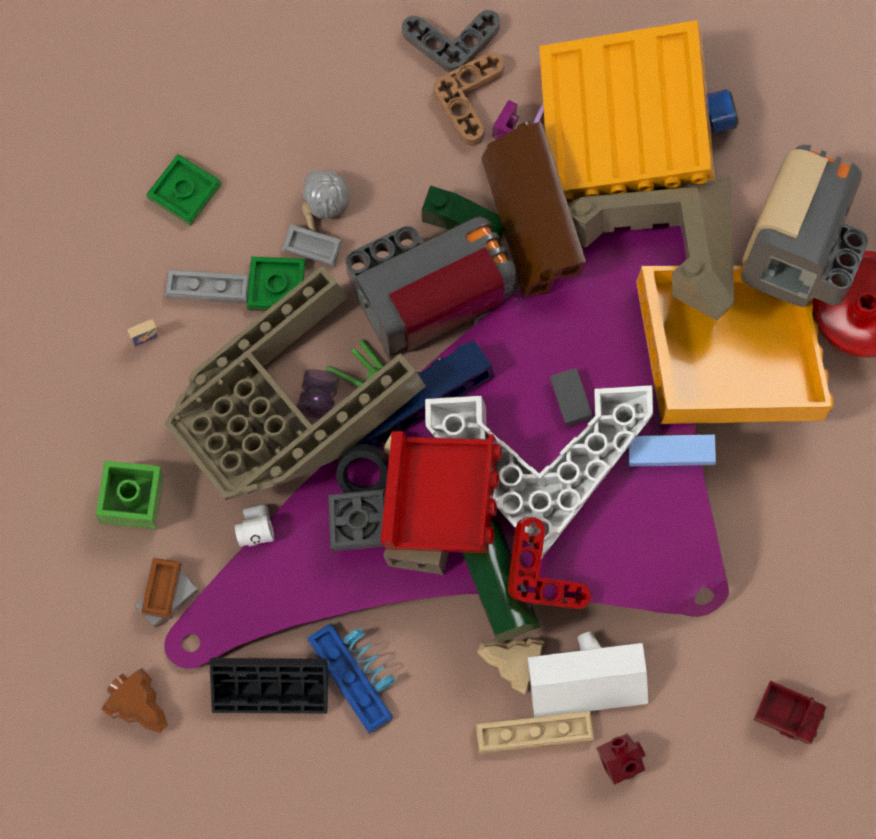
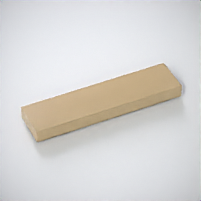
M590 711L476 724L479 754L594 741Z

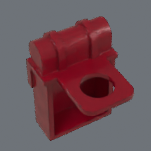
M770 680L753 720L779 731V734L792 740L798 738L801 742L811 745L814 737L818 734L817 730L821 720L825 717L824 713L827 707L814 701L813 697L810 698Z

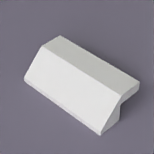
M643 643L527 658L534 717L648 704L647 670Z

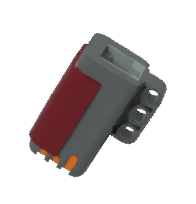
M483 217L473 218L425 243L415 228L404 226L353 250L346 257V272L355 289L358 302L389 356L404 348L409 352L504 304V299L512 294L515 286V264L513 260L508 259L506 248L501 247L500 237L497 233H493L491 222ZM406 239L412 240L414 242L410 246H404L401 244V242ZM386 251L389 253V256L380 258L376 254ZM356 263H362L365 265V267L360 270H355L352 268V266Z

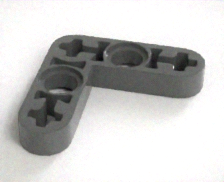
M492 10L482 11L452 42L421 17L409 16L402 23V34L419 51L445 71L451 72L471 62L499 31L500 18ZM483 21H493V26L487 25L483 29ZM418 26L419 33L415 30L410 33L409 27L415 28ZM470 36L475 37L478 40V44L474 47H468L464 44V40ZM436 39L440 41L441 46L436 50H431L426 44L428 41ZM449 56L453 59L459 57V63L455 61L449 63Z

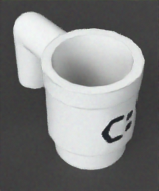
M261 504L243 509L245 520L235 525L239 546L248 545L250 547L273 542L274 532L268 506Z

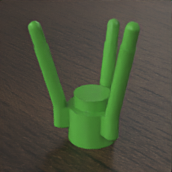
M360 340V345L377 366L374 367L355 348L351 350L358 360L370 371L366 377V380H368L382 369L384 365L364 340ZM329 365L326 366L327 371L358 387L364 383Z

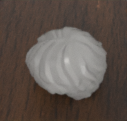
M325 169L324 172L319 170L311 171L303 184V199L309 204L314 216L326 219L337 217L348 207V202L350 201L349 185L345 178L328 169Z

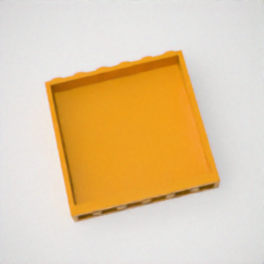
M733 265L734 306L716 321L672 296V272L679 266L641 267L636 285L661 424L825 420L829 411L833 409L834 398L832 393H829L827 385L828 371L823 367V348L818 344V325L813 321V302L811 300L807 306L800 307L756 290L742 281L741 273L744 266Z

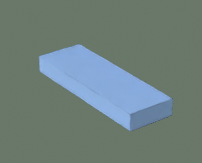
M715 435L636 436L629 445V467L716 464Z

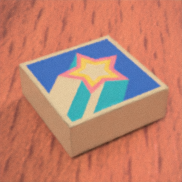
M153 319L127 330L134 347L159 337Z

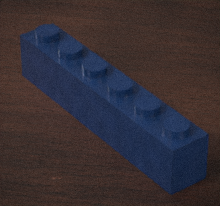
M475 340L470 343L461 344L452 354L445 358L436 359L430 367L422 372H417L426 387L355 445L369 444L380 447L387 442L392 431L404 432L425 419V399L462 397L495 377L490 362ZM356 458V459H354V460L351 461V462L353 463V462L357 461V460L360 459V458Z

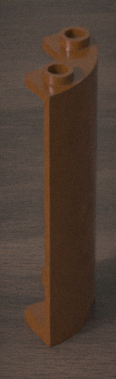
M521 123L517 126V129L490 142L481 159L512 260L516 267L524 297L550 293L556 279L580 276L586 260L542 123Z

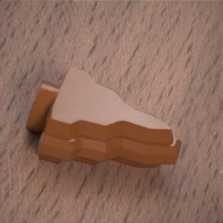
M143 668L129 677L125 674L119 675L107 688L111 696L101 710L113 719L120 717L127 723L138 721L145 729L162 733L168 726L163 710L155 703L157 694L150 686L152 679Z

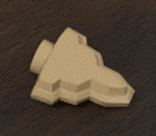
M530 637L527 641L514 639L508 644L497 643V641L480 642L477 653L487 664L499 669L501 678L511 682L512 689L525 695L531 684L527 658L541 656L545 641Z

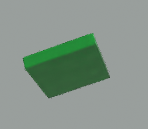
M177 154L147 192L146 197L191 226L222 183L219 179Z
M251 256L247 310L267 311L305 279V259Z

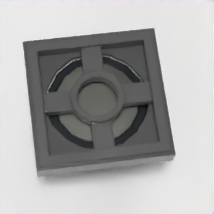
M384 489L328 495L330 549L332 552L384 547L380 542L385 501Z

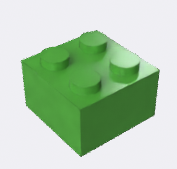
M104 461L96 511L100 524L156 529L164 481L161 467Z

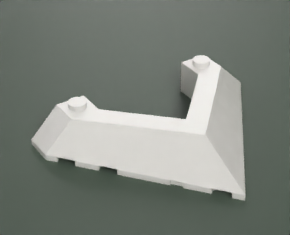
M652 386L595 389V417L588 423L587 428L578 437H574L560 452L557 459L550 466L547 465L540 474L524 462L507 444L495 436L498 444H501L502 456L501 460L496 462V471L499 472V487L494 489L493 499H496L497 508L515 528L519 520L524 517H535L543 522L545 536L542 558L652 417ZM482 396L425 399L426 428L435 438L488 439L489 434H493L486 427V405ZM530 525L525 527V532L529 533L530 536V534H535V528H532Z

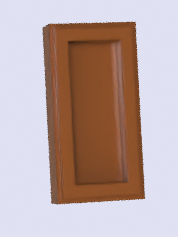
M159 558L152 559L141 610L143 615L170 619L182 566L181 562Z

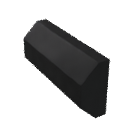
M210 658L212 713L327 714V659Z

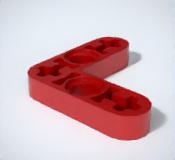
M535 517L520 519L515 528L508 581L509 595L514 600L574 609L586 607L590 602L591 592L585 584L539 577L545 527L543 522ZM531 525L532 528H535V534H530L529 536V533L525 532V527ZM522 543H534V547L522 546ZM525 551H529L533 556L532 564L527 568L523 567L520 563V556ZM524 583L525 586L536 588L535 593H522L517 591V587ZM548 584H552L556 589V594L551 600H547L543 595L544 587ZM564 591H577L581 593V599H576L575 601L574 598L564 597Z

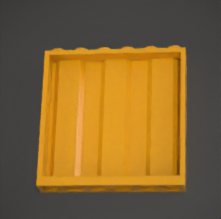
M698 20L539 46L545 135L567 203L581 197L623 194L633 191H653L654 188L659 187L677 188L681 184H704L708 180L715 179L702 32Z

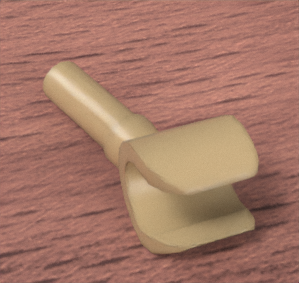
M305 201L302 204V213L306 218L308 229L316 232L313 214L309 204Z

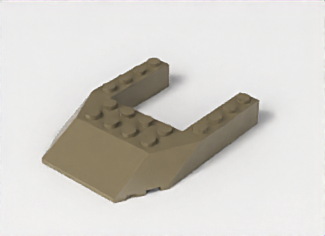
M323 266L319 267L193 370L189 378V386L184 395L180 394L174 411L170 413L165 422L166 427L225 500L287 483L340 458L426 387L416 370L399 354L315 424H310L263 367L347 299L339 284Z

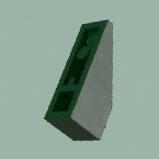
M430 185L422 207V222L450 230L473 218L483 217L491 222L493 233H497L501 241L504 230L498 214L457 193Z

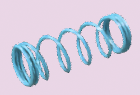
M362 628L356 629L344 638V642L347 645L351 644V652L361 651L357 657V662L369 661L364 668V673L376 672L371 679V683L376 684L375 689L377 692H380L395 682V678L393 675H389L379 682H373L374 677L386 665L366 672L367 666L379 654L367 660H358L372 643L358 650H352L351 648L355 642L365 635Z

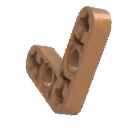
M486 53L441 76L434 83L435 98L460 139L467 145L474 146L482 141L484 127L465 95L502 75L504 60L497 53ZM488 62H491L493 65L497 64V69L487 68ZM468 72L473 73L476 76V80L472 83H466L462 80V75ZM444 85L446 88H450V94L453 98L450 101L448 94L445 91L441 92V87ZM461 105L466 108V113L462 116H456L451 110L454 106ZM468 120L473 131L477 130L476 136H473L471 133L467 134L465 122Z

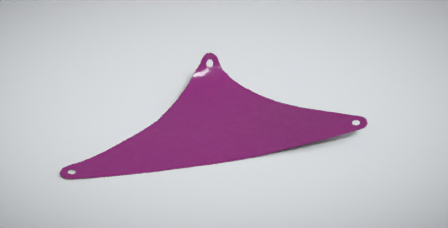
M666 187L654 188V190L663 189ZM669 223L653 224V228L631 230V226L616 227L614 232L602 233L587 247L581 245L586 263L580 276L556 279L551 292L547 294L524 297L520 287L504 300V304L494 308L422 371L430 367L436 359L445 358L452 354L461 344L470 343L475 340L490 362L495 377L462 397L482 396L486 405V427L539 474L547 465L550 466L557 459L560 452L574 437H578L591 421L589 420L566 428L550 376L577 368L593 418L595 417V389L652 386L653 415L637 436L696 435L695 423L661 424L636 280L642 266H680L686 260L684 240L680 226L669 227ZM425 419L404 431L406 437L435 438L426 428ZM385 444L378 448L383 451ZM628 446L543 556L539 577L583 583L591 592V603L665 614H681L690 617L708 615L717 610L726 601L729 595V587L702 465L629 467ZM338 458L321 466L272 515L270 520L274 532L273 542L250 547L248 545L243 546L192 602L166 635L164 643L165 653L169 660L179 667L185 669L197 668L209 662L210 658H216L232 648L292 626L390 603L478 593L462 552H449L444 575L390 567L383 556L384 551L387 550L385 547L332 552L330 549L328 495L344 494L337 483L336 472L340 460ZM360 458L353 463L351 462L347 469L349 479L362 487L376 484L381 474L377 463L367 458ZM497 508L496 516H492L491 521L500 524L512 554L515 527ZM523 542L522 546H530V544ZM525 551L520 556V563L525 568L529 567L532 564L533 556L529 551ZM552 584L546 585L543 590L544 597L554 598L556 594L555 587ZM525 586L527 592L535 593L536 587ZM710 589L714 593L713 599L704 605L695 603L694 599L700 590ZM564 591V597L574 598L576 601V599H581V593L577 591ZM189 634H195L200 638V646L193 652H187L182 648V640Z

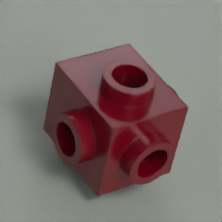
M628 733L615 737L610 742L596 748L604 771L614 785L633 778L635 775L646 770L642 761L646 757L640 742L634 743Z

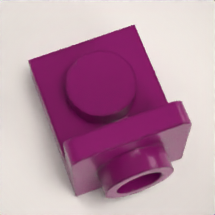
M510 100L507 101L493 125L492 136L496 140L512 131L520 116L517 115L518 104Z

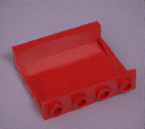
M392 431L380 542L387 550L488 553L489 544L494 542V528L491 527V517L496 516L497 502L496 499H493L494 489L499 487V472L496 471V462L500 461L502 456L501 444H498L495 436L489 434L488 439L406 437L402 431Z

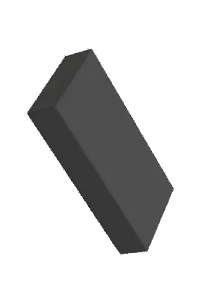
M577 368L550 376L566 428L592 420V412Z

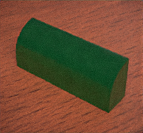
M491 521V527L494 528V542L489 544L488 553L462 552V555L496 641L500 643L541 626L532 603L514 600L509 595L508 581L512 554L500 524ZM524 584L518 585L517 591L527 592Z

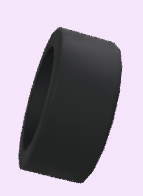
M369 444L354 445L339 460L336 472L339 487L343 493L385 490L389 459L376 446ZM356 458H367L377 463L381 473L377 483L368 487L358 486L353 483L347 473L348 465Z

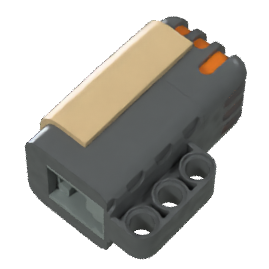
M800 145L787 153L771 187L742 258L744 268L741 273V279L746 285L796 306L805 307L813 298L828 304L839 305L844 301L853 283L868 244L867 235L863 231L844 224L860 185L862 171L853 162L851 166L842 163V158L839 156L836 159L825 156L827 152L821 150V153L810 150L811 145Z

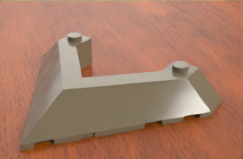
M731 177L711 180L704 184L681 185L677 188L581 197L567 203L580 244L584 247L590 245L602 233L614 232L616 227L631 226V230L653 228V224L669 223V227L680 226L684 240L686 260L672 272V296L716 321L734 306Z

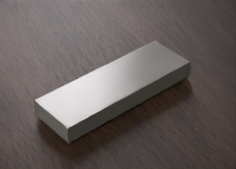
M168 270L165 296L169 299L247 304L249 275Z

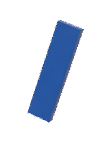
M331 623L307 638L308 643L318 658L327 659L328 673L368 734L393 719V716Z

